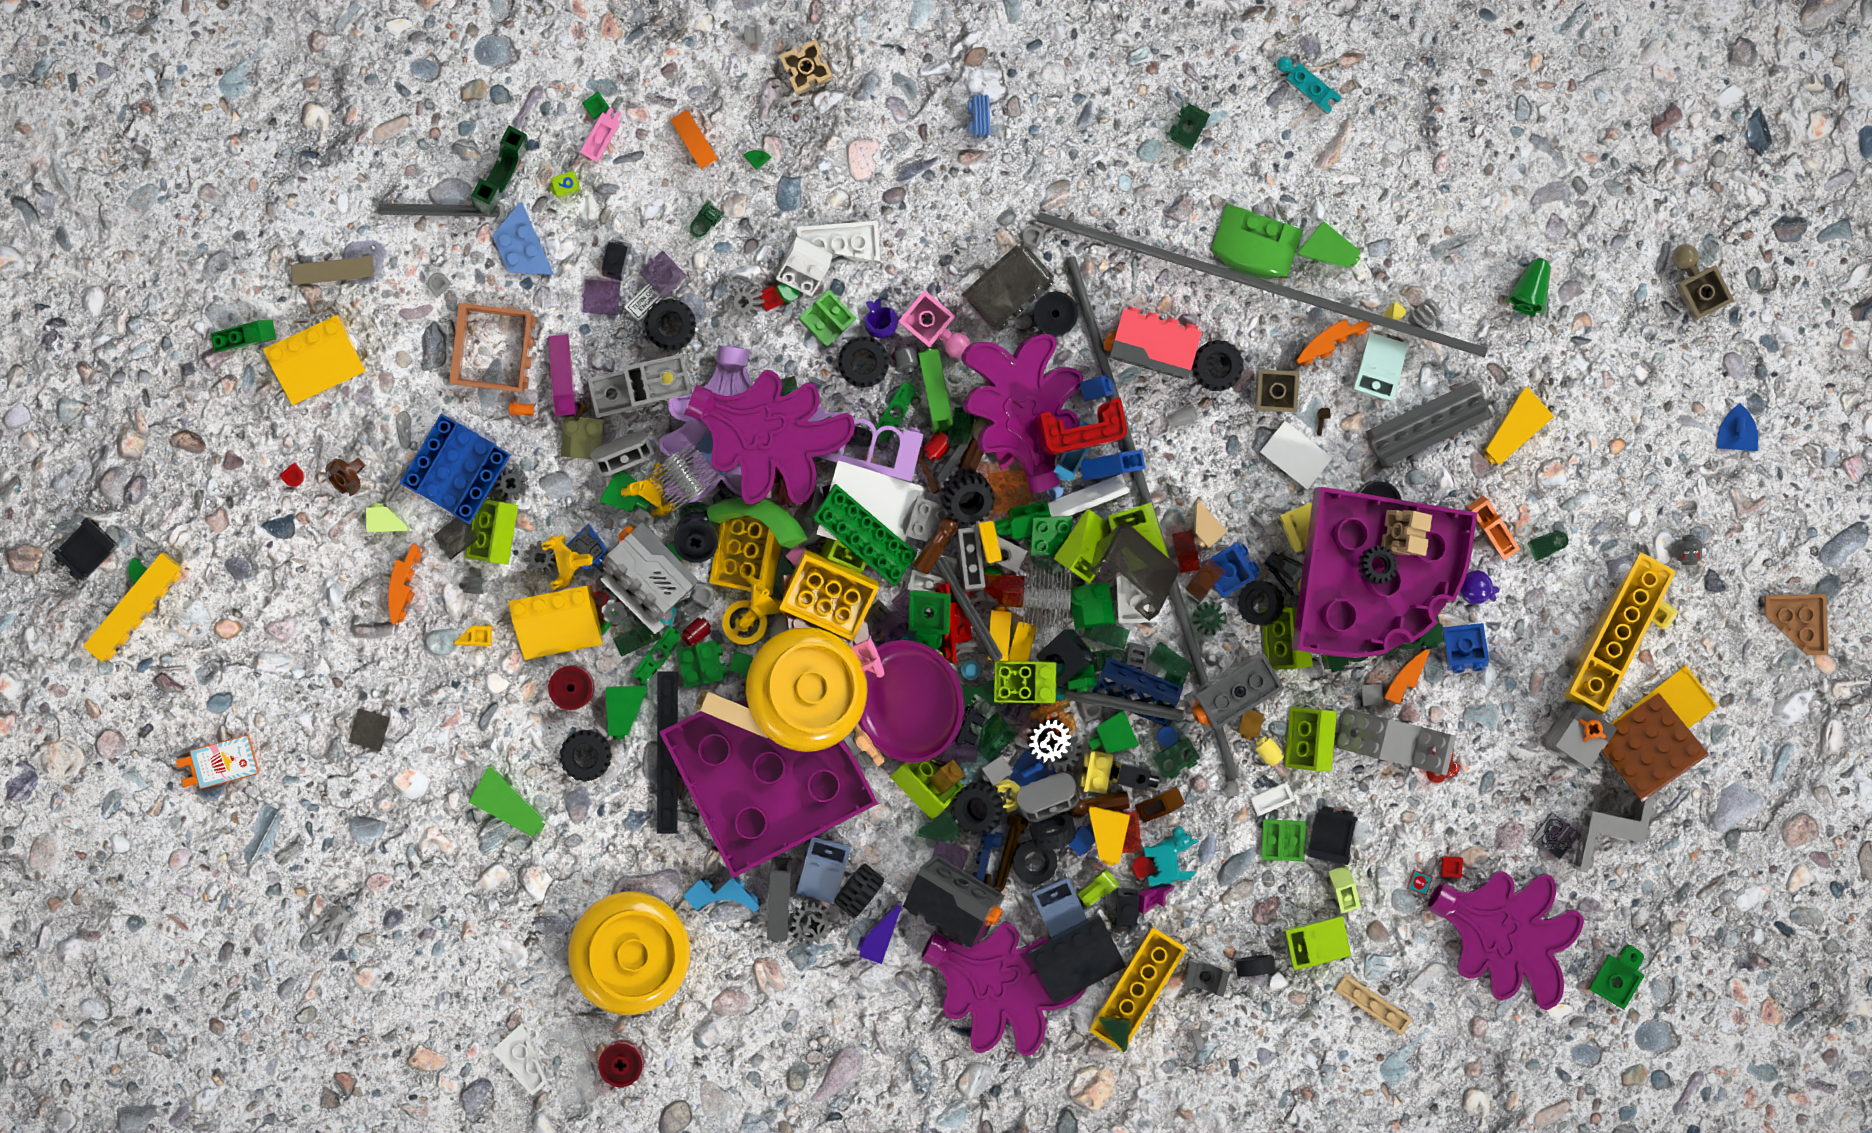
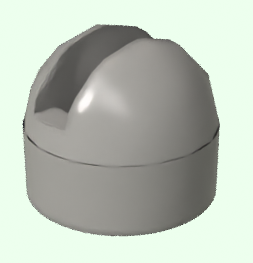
M1231 780L1224 784V793L1231 797L1239 796L1237 780Z

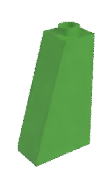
M933 348L925 349L919 353V359L934 433H938L939 430L941 432L954 430L939 350H934Z
M488 766L469 803L532 837L536 833L540 835L545 826L542 823L544 817L494 767Z

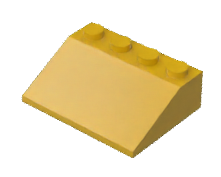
M335 315L263 349L292 405L366 372L346 326L339 315Z
M743 516L720 524L718 548L714 554L709 583L751 591V585L747 582V578L753 575L756 579L764 582L765 587L770 591L769 595H772L782 546L779 545L773 532L755 517Z
M804 549L794 569L779 609L854 641L879 589V583L875 579Z
M592 585L508 601L512 622L525 660L603 645Z

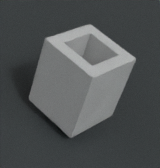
M1000 753L981 766L983 772L980 774L986 782H991L992 785H995L1013 773V770Z

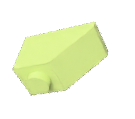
M384 503L371 504V508H366L367 532L410 531V526L389 507H384Z
M1348 865L1328 871L1341 914L1361 908L1356 885Z

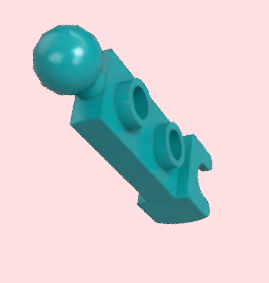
M1280 57L1276 65L1279 71L1289 73L1286 80L1314 102L1323 112L1329 114L1332 109L1327 101L1332 99L1335 102H1339L1342 97L1302 64L1298 63L1296 67H1293L1292 60L1289 57Z

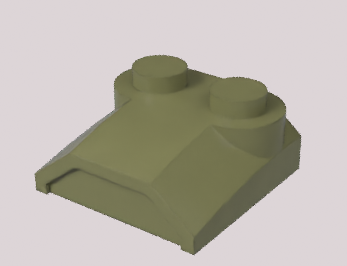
M564 416L561 457L591 459V452L603 445L605 420L580 417L576 421L574 417Z

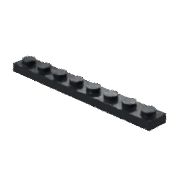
M657 671V834L678 833V768L659 733L678 723V671Z

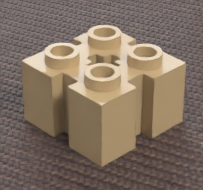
M816 39L802 45L803 51L795 53L793 49L779 55L786 73L792 72L793 74L789 80L796 96L811 90L810 84L816 81L818 86L833 80V75L827 62L821 63L820 61L823 58V53ZM807 63L808 66H812L809 72L801 70L803 69V64Z
M1387 510L1384 524L1387 527V533L1383 534L1381 547L1385 546L1387 549H1391L1392 553L1398 555L1426 556L1428 539H1425L1426 532H1430L1432 515L1417 511Z

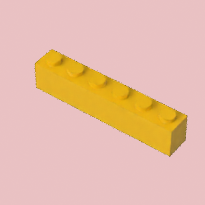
M161 553L83 647L101 662L113 659L117 654V647L120 644L123 646L129 640L130 636L128 634L133 629L136 630L143 623V616L146 613L149 615L155 609L156 605L154 603L159 598L162 599L169 592L168 587L172 582L175 584L181 578L182 574L180 572L184 568L166 553Z

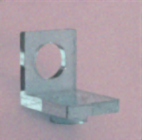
M984 754L961 762V770L965 773L963 780L967 779L970 783L973 779L982 776L981 772L977 773L972 770V764L975 761H981L983 765L986 764L987 761Z

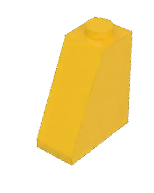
M995 607V610H991L989 633L1002 653V659L999 661H1008L1012 612H1007V607ZM987 653V660H991L989 654Z
M1089 806L1088 811L1098 858L1103 860L1102 864L1114 866L1115 863L1119 864L1130 815Z

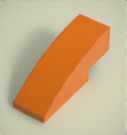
M687 109L670 119L701 171L719 160Z
M1481 496L1467 506L1469 511L1477 512L1476 523L1503 561L1520 550L1505 523L1485 496Z
M1422 649L1397 671L1388 684L1383 698L1400 704L1406 687L1415 688L1430 650Z

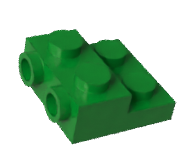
M716 640L693 645L692 647L686 646L676 649L685 688L725 679L724 675H727L725 663L721 664L720 656L723 655L721 643L717 644Z

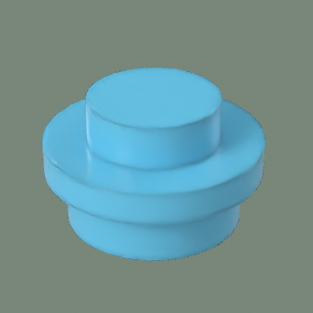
M967 660L961 667L962 675L968 680L977 679L981 674L980 664L975 660Z

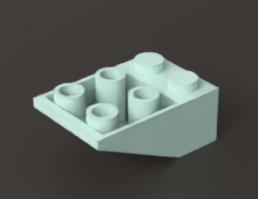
M1369 332L1351 390L1392 402L1399 383L1408 344Z

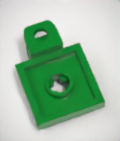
M922 590L910 591L909 631L917 632L916 642L926 644L933 649L940 648L942 634L948 635L950 633L951 593ZM929 607L934 611L932 617H929V614L925 612Z
M1630 944L1625 945L1621 949L1617 958L1608 954L1588 989L1625 1010L1645 976L1638 971L1644 960V954ZM1620 977L1619 981L1621 982V985H1616L1615 987H1613V982L1611 980L1613 978Z

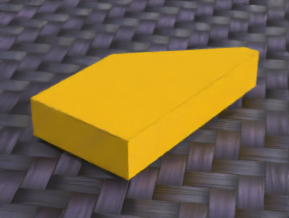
M471 625L454 641V645L492 646L493 626Z

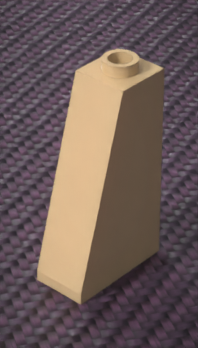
M701 689L694 708L768 738L754 721L749 708Z

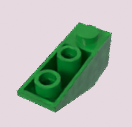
M258 320L210 333L214 353L277 340L273 320Z

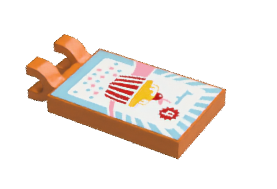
M249 734L189 750V757L176 760L178 768L190 765L193 777L182 779L183 787L198 784L199 789L259 774Z

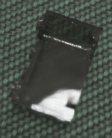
M1021 240L961 294V297L993 333L996 330L1000 333L1008 326L1007 320L1012 315L1017 317L1024 310L1022 306L1026 302L1031 304L1039 297L1037 294L1039 291L1043 290L1045 292L1053 285L1054 275Z

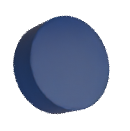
M1169 726L1162 727L1157 733L1158 742L1165 747L1174 745L1178 738L1175 729Z

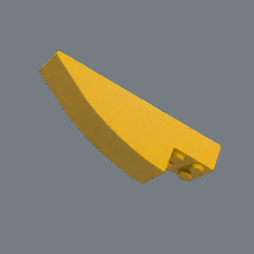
M1642 552L1638 554L1574 665L1578 666L1563 697L1576 704L1586 706L1597 715L1606 712L1676 573L1675 570Z

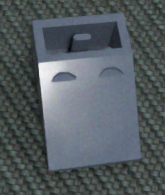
M819 836L812 838L796 894L835 904L834 900L839 892L851 846Z
M1068 875L1031 891L1050 937L1087 919Z

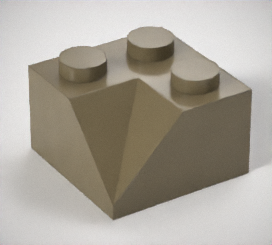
M1257 370L1254 411L1297 412L1300 372Z

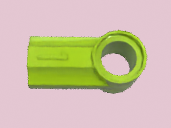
M1106 868L1077 895L1089 908L1102 896L1111 893L1120 884Z

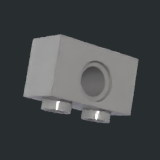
M997 536L1000 549H1006L1009 557L1005 561L1000 560L988 564L993 566L994 563L1002 566L1000 570L1010 575L1012 572L1017 573L1028 551ZM983 549L981 552L982 556L984 557L982 561L986 562V557Z

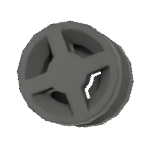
M464 576L466 587L463 588V593L483 594L482 584L485 578Z
M692 597L680 601L675 606L676 610L681 613L683 622L690 621L700 614V610L695 607V601Z

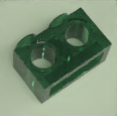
M1186 736L1174 745L1152 756L1164 778L1169 777L1171 780L1181 774V769L1185 767L1190 769L1197 765V760L1200 759V756ZM1185 748L1191 750V757L1187 760L1182 759L1180 756L1181 751ZM1166 759L1174 761V766L1170 770H1166L1163 767V762Z

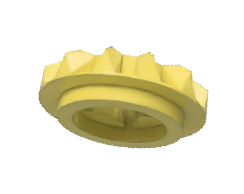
M1002 780L994 785L998 788L997 792L1005 793L1011 788L1010 796L1014 800H1006V804L1003 805V808H1007L1006 812L1014 811L1019 807L1017 795L1021 788L1017 783L1011 780Z

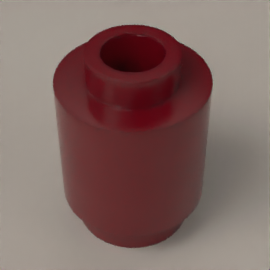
M697 617L683 630L681 638L690 647L697 645L711 633V625L705 618Z

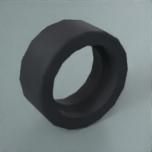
M1273 955L1250 956L1235 961L1237 976L1239 977L1258 976L1276 971Z

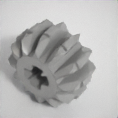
M745 284L744 287L742 285L737 286V291H732L731 294L734 298L730 299L729 302L734 303L735 306L731 310H737V316L743 315L747 319L750 316H757V311H762L763 308L760 304H763L765 301L760 299L763 293H757V286L751 287L750 284Z
M1431 298L1427 299L1408 317V322L1411 325L1427 329L1442 314V309L1436 301L1434 302Z

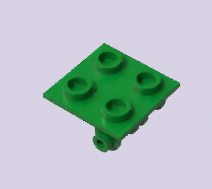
M1073 516L1033 517L1032 537L1028 538V546H1031L1030 555H1056L1072 531Z

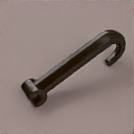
M1010 813L1007 817V824L1010 828L995 883L992 886L993 889L1000 893L1005 888L1020 832L1028 825V820L1018 814ZM987 873L984 883L988 886L991 884V875Z

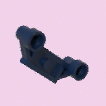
M986 832L982 834L980 843L984 845L982 852L977 853L975 864H979L978 871L973 873V877L983 883L987 874L992 848H1001L1002 833L995 832L993 834Z

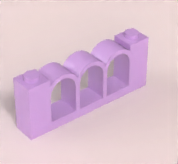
M819 403L817 411L807 421L825 420L829 416H837L841 413H825L826 409L822 408V404ZM856 419L854 424L865 423L871 428L873 433L867 461L844 456L846 444L840 448L839 454L829 453L814 456L833 462L842 461L912 482L924 434L920 433L921 429L910 426L908 430L904 429L903 434L898 428L893 426H884L876 431L875 426L870 421ZM885 430L896 432L900 438V447L894 468L871 463L877 437Z

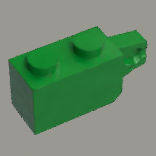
M1043 501L1012 507L1008 511L1009 517L994 521L997 536L1012 535L1013 539H1023L1032 536L1033 517H1051L1048 502Z

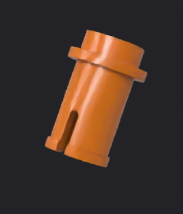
M510 402L509 414L513 415V417L515 415L533 417L534 404Z

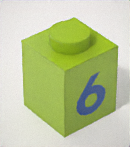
M574 170L551 178L552 183L549 184L552 195H556L558 199L582 192Z

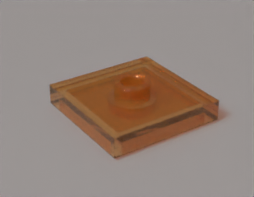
M1024 469L988 473L989 484L995 493V503H992L994 505L993 514L1008 512L1012 507L1033 504Z

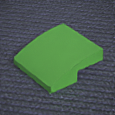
M830 289L798 318L825 348L857 319Z
M1263 819L1262 860L1304 862L1306 821Z

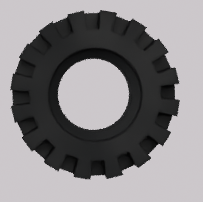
M1375 546L1363 552L1364 555H1361L1359 558L1361 562H1358V566H1361L1359 573L1363 572L1364 574L1362 578H1367V582H1373V584H1381L1392 580L1391 578L1396 575L1394 572L1398 571L1396 564L1399 563L1398 560L1395 561L1394 559L1397 557L1396 554H1391L1392 550L1387 549L1385 546ZM1375 557L1381 558L1385 563V568L1381 573L1375 572L1372 568V561Z

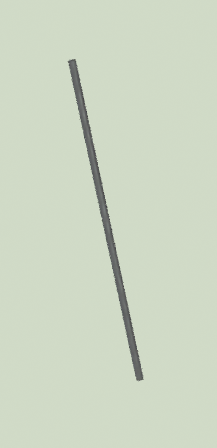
M1040 212L1037 219L1039 223L1484 358L1488 350L1487 347Z

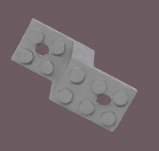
M683 353L625 366L622 371L587 378L596 418L656 405L658 401L692 394ZM666 372L673 374L674 379L670 384H665L662 381V375ZM610 388H614L618 392L614 400H610L606 396V392Z
M1345 708L1336 748L1447 775L1456 735ZM1359 728V735L1356 737V730ZM1436 747V752L1432 755V750Z
M1659 791L1643 802L1639 798L1637 799L1633 819L1586 809L1573 868L1588 873L1589 869H1592L1594 863L1592 852L1598 845L1597 833L1645 843V839L1648 840L1650 836V827L1648 825L1650 819L1652 820L1654 817L1655 808L1653 807L1654 799L1658 798Z

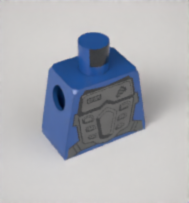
M587 524L566 546L572 552H577L578 554L589 553L593 556L591 565L581 567L589 570L594 565L603 573V555L608 552V549L594 528Z

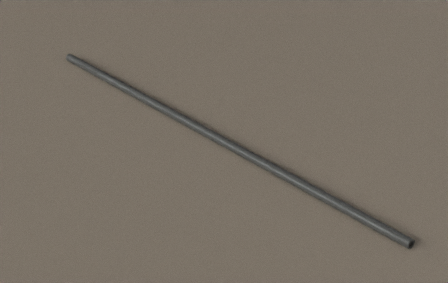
M1076 256L1067 258V265L1102 376L1109 375L1114 384V395H1110L1109 399L1120 398ZM1125 416L1127 433L1122 440L1126 452L1134 451L1136 448ZM1143 470L1133 471L1142 504L1152 502ZM1161 531V535H1162V538H1163V541H1164V544H1165V547H1166V543H1165V540H1164V537H1163V534H1162V531ZM1166 547L1169 561L1161 563L1199 686H1202L1208 681V677ZM1221 727L1218 730H1214L1229 781L1237 779L1239 776L1224 728Z

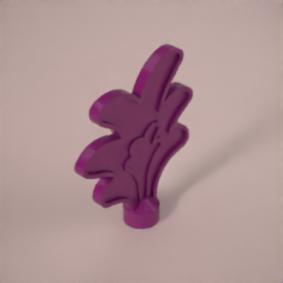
M1037 334L1025 339L1017 347L1013 356L1006 349L994 343H972L963 351L961 360L964 365L980 374L990 384V386L973 388L963 401V409L966 413L989 421V424L983 427L978 434L977 443L979 450L985 453L1005 451L1015 456L1024 468L1028 487L1032 493L1049 490L1061 484V480L1056 476L1057 473L1054 472L1056 455H1048L1043 451L1035 417L1041 413L1051 412V415L1057 420H1063L1065 430L1078 427L1079 420L1076 414L1070 410L1062 409L1067 399L1080 387V382L1083 381L1082 373L1071 367H1057L1044 374L1046 365L1056 350V340L1050 334Z
M764 370L748 390L733 396L719 395L713 393L710 389L696 384L684 415L696 420H702L709 428L713 438L711 463L714 469L728 471L739 462L742 473L741 494L744 502L747 504L757 503L767 496L774 483L776 467L784 478L790 500L796 504L806 502L811 496L816 483V468L811 457L832 453L843 447L851 439L855 429L852 415L842 413L825 420L808 422L807 420L815 414L819 406L817 387L812 383H805L792 393L781 397L782 382L778 374L772 370Z
M1503 871L1494 872L1484 884L1472 891H1458L1445 882H1440L1429 898L1427 910L1449 920L1459 933L1461 952L1456 967L1457 972L1461 976L1471 979L1481 976L1486 968H1488L1491 994L1500 1001L1507 1000L1518 992L1524 974L1531 986L1537 1006L1544 1010L1555 1007L1562 999L1564 978L1561 967L1553 953L1560 952L1575 942L1582 931L1584 919L1579 912L1574 910H1567L1552 918L1541 919L1551 908L1555 900L1556 885L1553 877L1545 873L1540 874L1517 892H1514L1515 885L1512 877Z
M1007 921L999 923L987 938L978 942L972 948L956 943L936 931L931 934L920 960L933 967H937L945 978L946 994L943 1002L945 1015L948 1018L961 1019L971 1012L970 1043L973 1051L976 1053L986 1052L1000 1041L1007 1018L1014 1031L1018 1052L1023 1056L1033 1055L1042 1044L1045 1036L1046 1024L1042 1011L1067 1007L1075 1003L1085 993L1086 988L1054 1004L1027 952L1028 949L1049 939L1048 937H1040L1024 947L1017 948L1019 933L1015 926Z

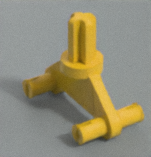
M656 463L652 472L662 464ZM664 467L652 473L646 480L630 483L626 488L621 489V495H624V497L639 494L655 505L657 508L651 511V515L654 518L667 516L676 508V504L672 506L673 502L667 504V500L664 501L666 498L662 492L663 489H659L664 483L662 482L657 485L662 481V478L651 484L662 476L664 472L649 480L659 471L663 470Z
M565 535L549 537L546 542L541 544V546H544L542 549L545 551L550 548L554 549L559 577L550 583V585H553L550 586L553 590L565 588L569 583L574 582V571L580 566L591 565L593 556L589 553L578 554L577 552H572L564 544L566 542V539H564L566 538Z
M750 575L747 578V582L751 585V602L748 605L750 610L738 622L744 630L758 616L762 618L765 615L782 613L785 616V611L779 609L782 600L777 599L776 596L769 597L770 591L765 587L764 582Z

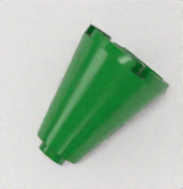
M1537 258V260L1531 261L1507 296L1506 303L1508 306L1511 303L1514 305V310L1529 316H1535L1536 313H1540V316L1545 314L1551 266L1546 259Z

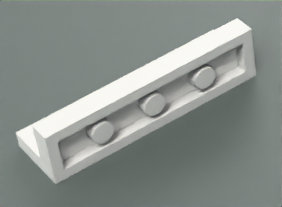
M1122 474L1049 502L1051 517L1071 516L1087 508L1089 509L1127 494L1130 491L1125 484Z

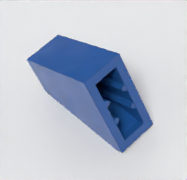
M1142 449L1087 459L1081 463V473L1084 481L1146 469Z

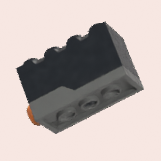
M935 855L920 867L902 907L907 909L912 915L918 916L920 914L928 925L940 926L945 935H955L959 938L960 944L972 948L987 935L991 925L996 924L1001 918L1003 911L1000 906L1005 895L942 857Z

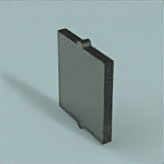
M457 517L433 535L440 545L439 548L445 552L450 560L479 539L472 529L473 526Z
M358 708L348 742L362 746L363 749L370 748L381 751L391 717L377 714L376 711L370 712Z

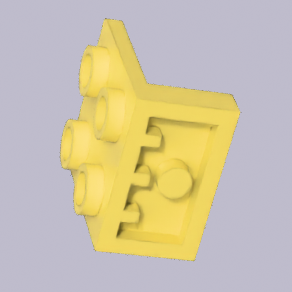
M1312 503L1278 515L1293 553L1306 548Z
M1089 750V754L1085 753L1083 765L1086 767L1085 774L1081 773L1079 783L1084 792L1091 791L1107 794L1114 754Z

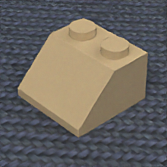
M1199 501L1194 504L1193 534L1196 537L1193 540L1201 548L1204 546L1210 548L1227 530Z

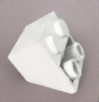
M796 237L785 256L776 280L812 297L830 267L833 254Z

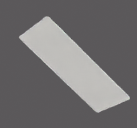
M607 574L601 578V581L653 633L656 634L665 627L660 621L653 620L647 615V608L642 603L638 605L633 601L631 597L633 594L628 589L623 590L618 585V579L614 575L610 576Z

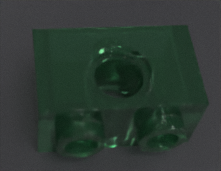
M1188 103L1187 107L1182 106L1177 116L1180 118L1178 125L1173 124L1168 133L1171 136L1169 142L1191 152L1210 114ZM1184 122H1190L1193 125L1191 132L1183 130L1182 124Z

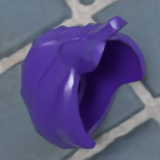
M879 298L875 299L874 302L867 301L866 305L871 312L863 319L865 330L870 336L879 339L890 337L897 329L899 321L894 309L881 307V299Z
M1473 570L1467 573L1460 594L1466 602L1475 605L1484 603L1488 599L1495 602L1497 599L1495 594L1500 589L1497 586H1493L1492 580L1485 572Z

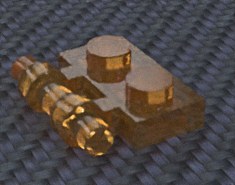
M1068 699L1063 701L1057 700L1052 705L1038 707L1036 711L1030 713L1032 720L1040 718V722L1043 723L1045 717L1048 719L1047 715L1056 712L1057 716L1054 718L1057 721L1061 720L1069 728V734L1078 732L1073 713L1071 711L1064 712L1065 708L1070 707ZM1052 728L1053 731L1060 732L1058 729Z

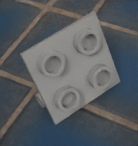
M917 497L905 535L928 542L938 530L939 522L950 516L942 504Z

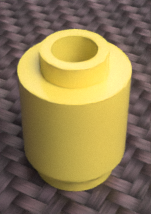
M1263 736L1256 742L1255 750L1264 762L1271 767L1284 758L1281 754V749L1271 736L1268 738Z

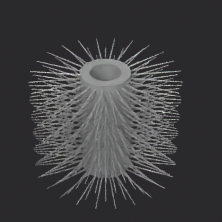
M696 442L692 443L690 446L686 447L681 452H677L671 457H669L662 463V465H660L657 469H655L653 472L646 476L648 477L652 473L664 467L663 470L659 471V473L654 475L649 480L653 479L665 470L667 471L651 484L655 483L657 480L661 479L666 474H669L668 477L664 478L657 485L661 484L670 477L672 478L659 489L669 484L671 481H674L673 484L669 485L662 492L666 491L675 484L677 485L664 495L666 496L667 494L675 490L677 487L679 488L678 491L673 493L667 499L674 496L679 491H681L682 493L675 497L673 500H671L669 503L680 497L682 494L684 495V497L678 500L672 506H674L684 498H686L687 500L675 509L679 508L687 501L690 502L691 500L696 498L698 495L703 493L708 486H710L719 479L717 478L716 480H714L713 482H711L703 488L702 485L707 483L716 475L712 476L710 479L703 482L702 484L700 482L706 477H708L710 474H712L714 471L703 477L701 480H698L697 478L702 476L711 468L707 469L705 472L698 475L697 477L695 475L702 471L709 464L698 470L696 473H693V471L701 465H703L706 461L702 462L700 465L693 468L692 470L690 468L697 464L699 461H701L704 457L693 463L691 466H688V464L696 458H698L701 454H699L692 460L688 461L687 463L685 462L701 449L697 450L695 453L691 454L686 459H683L684 456L688 455V453L693 451L698 446L694 447L682 456L680 455Z
M1027 568L1026 587H1024L1023 628L1026 607H1028L1027 625L1029 624L1030 608H1033L1032 626L1034 608H1037L1036 628L1038 610L1041 608L1040 629L1043 609H1045L1044 629L1046 626L1047 609H1049V628L1051 609L1054 611L1053 629L1056 609L1058 610L1057 630L1060 610H1062L1061 630L1063 628L1064 610H1066L1067 630L1068 610H1070L1071 574L1069 573L1068 590H1066L1065 571L1064 588L1061 589V570L1060 586L1057 589V569L1055 589H1053V569L1051 589H1049V570L1047 588H1044V569L1043 588H1040V568L1039 585L1036 588L1037 571H1035L1034 587H1032L1031 569L1030 587H1027Z

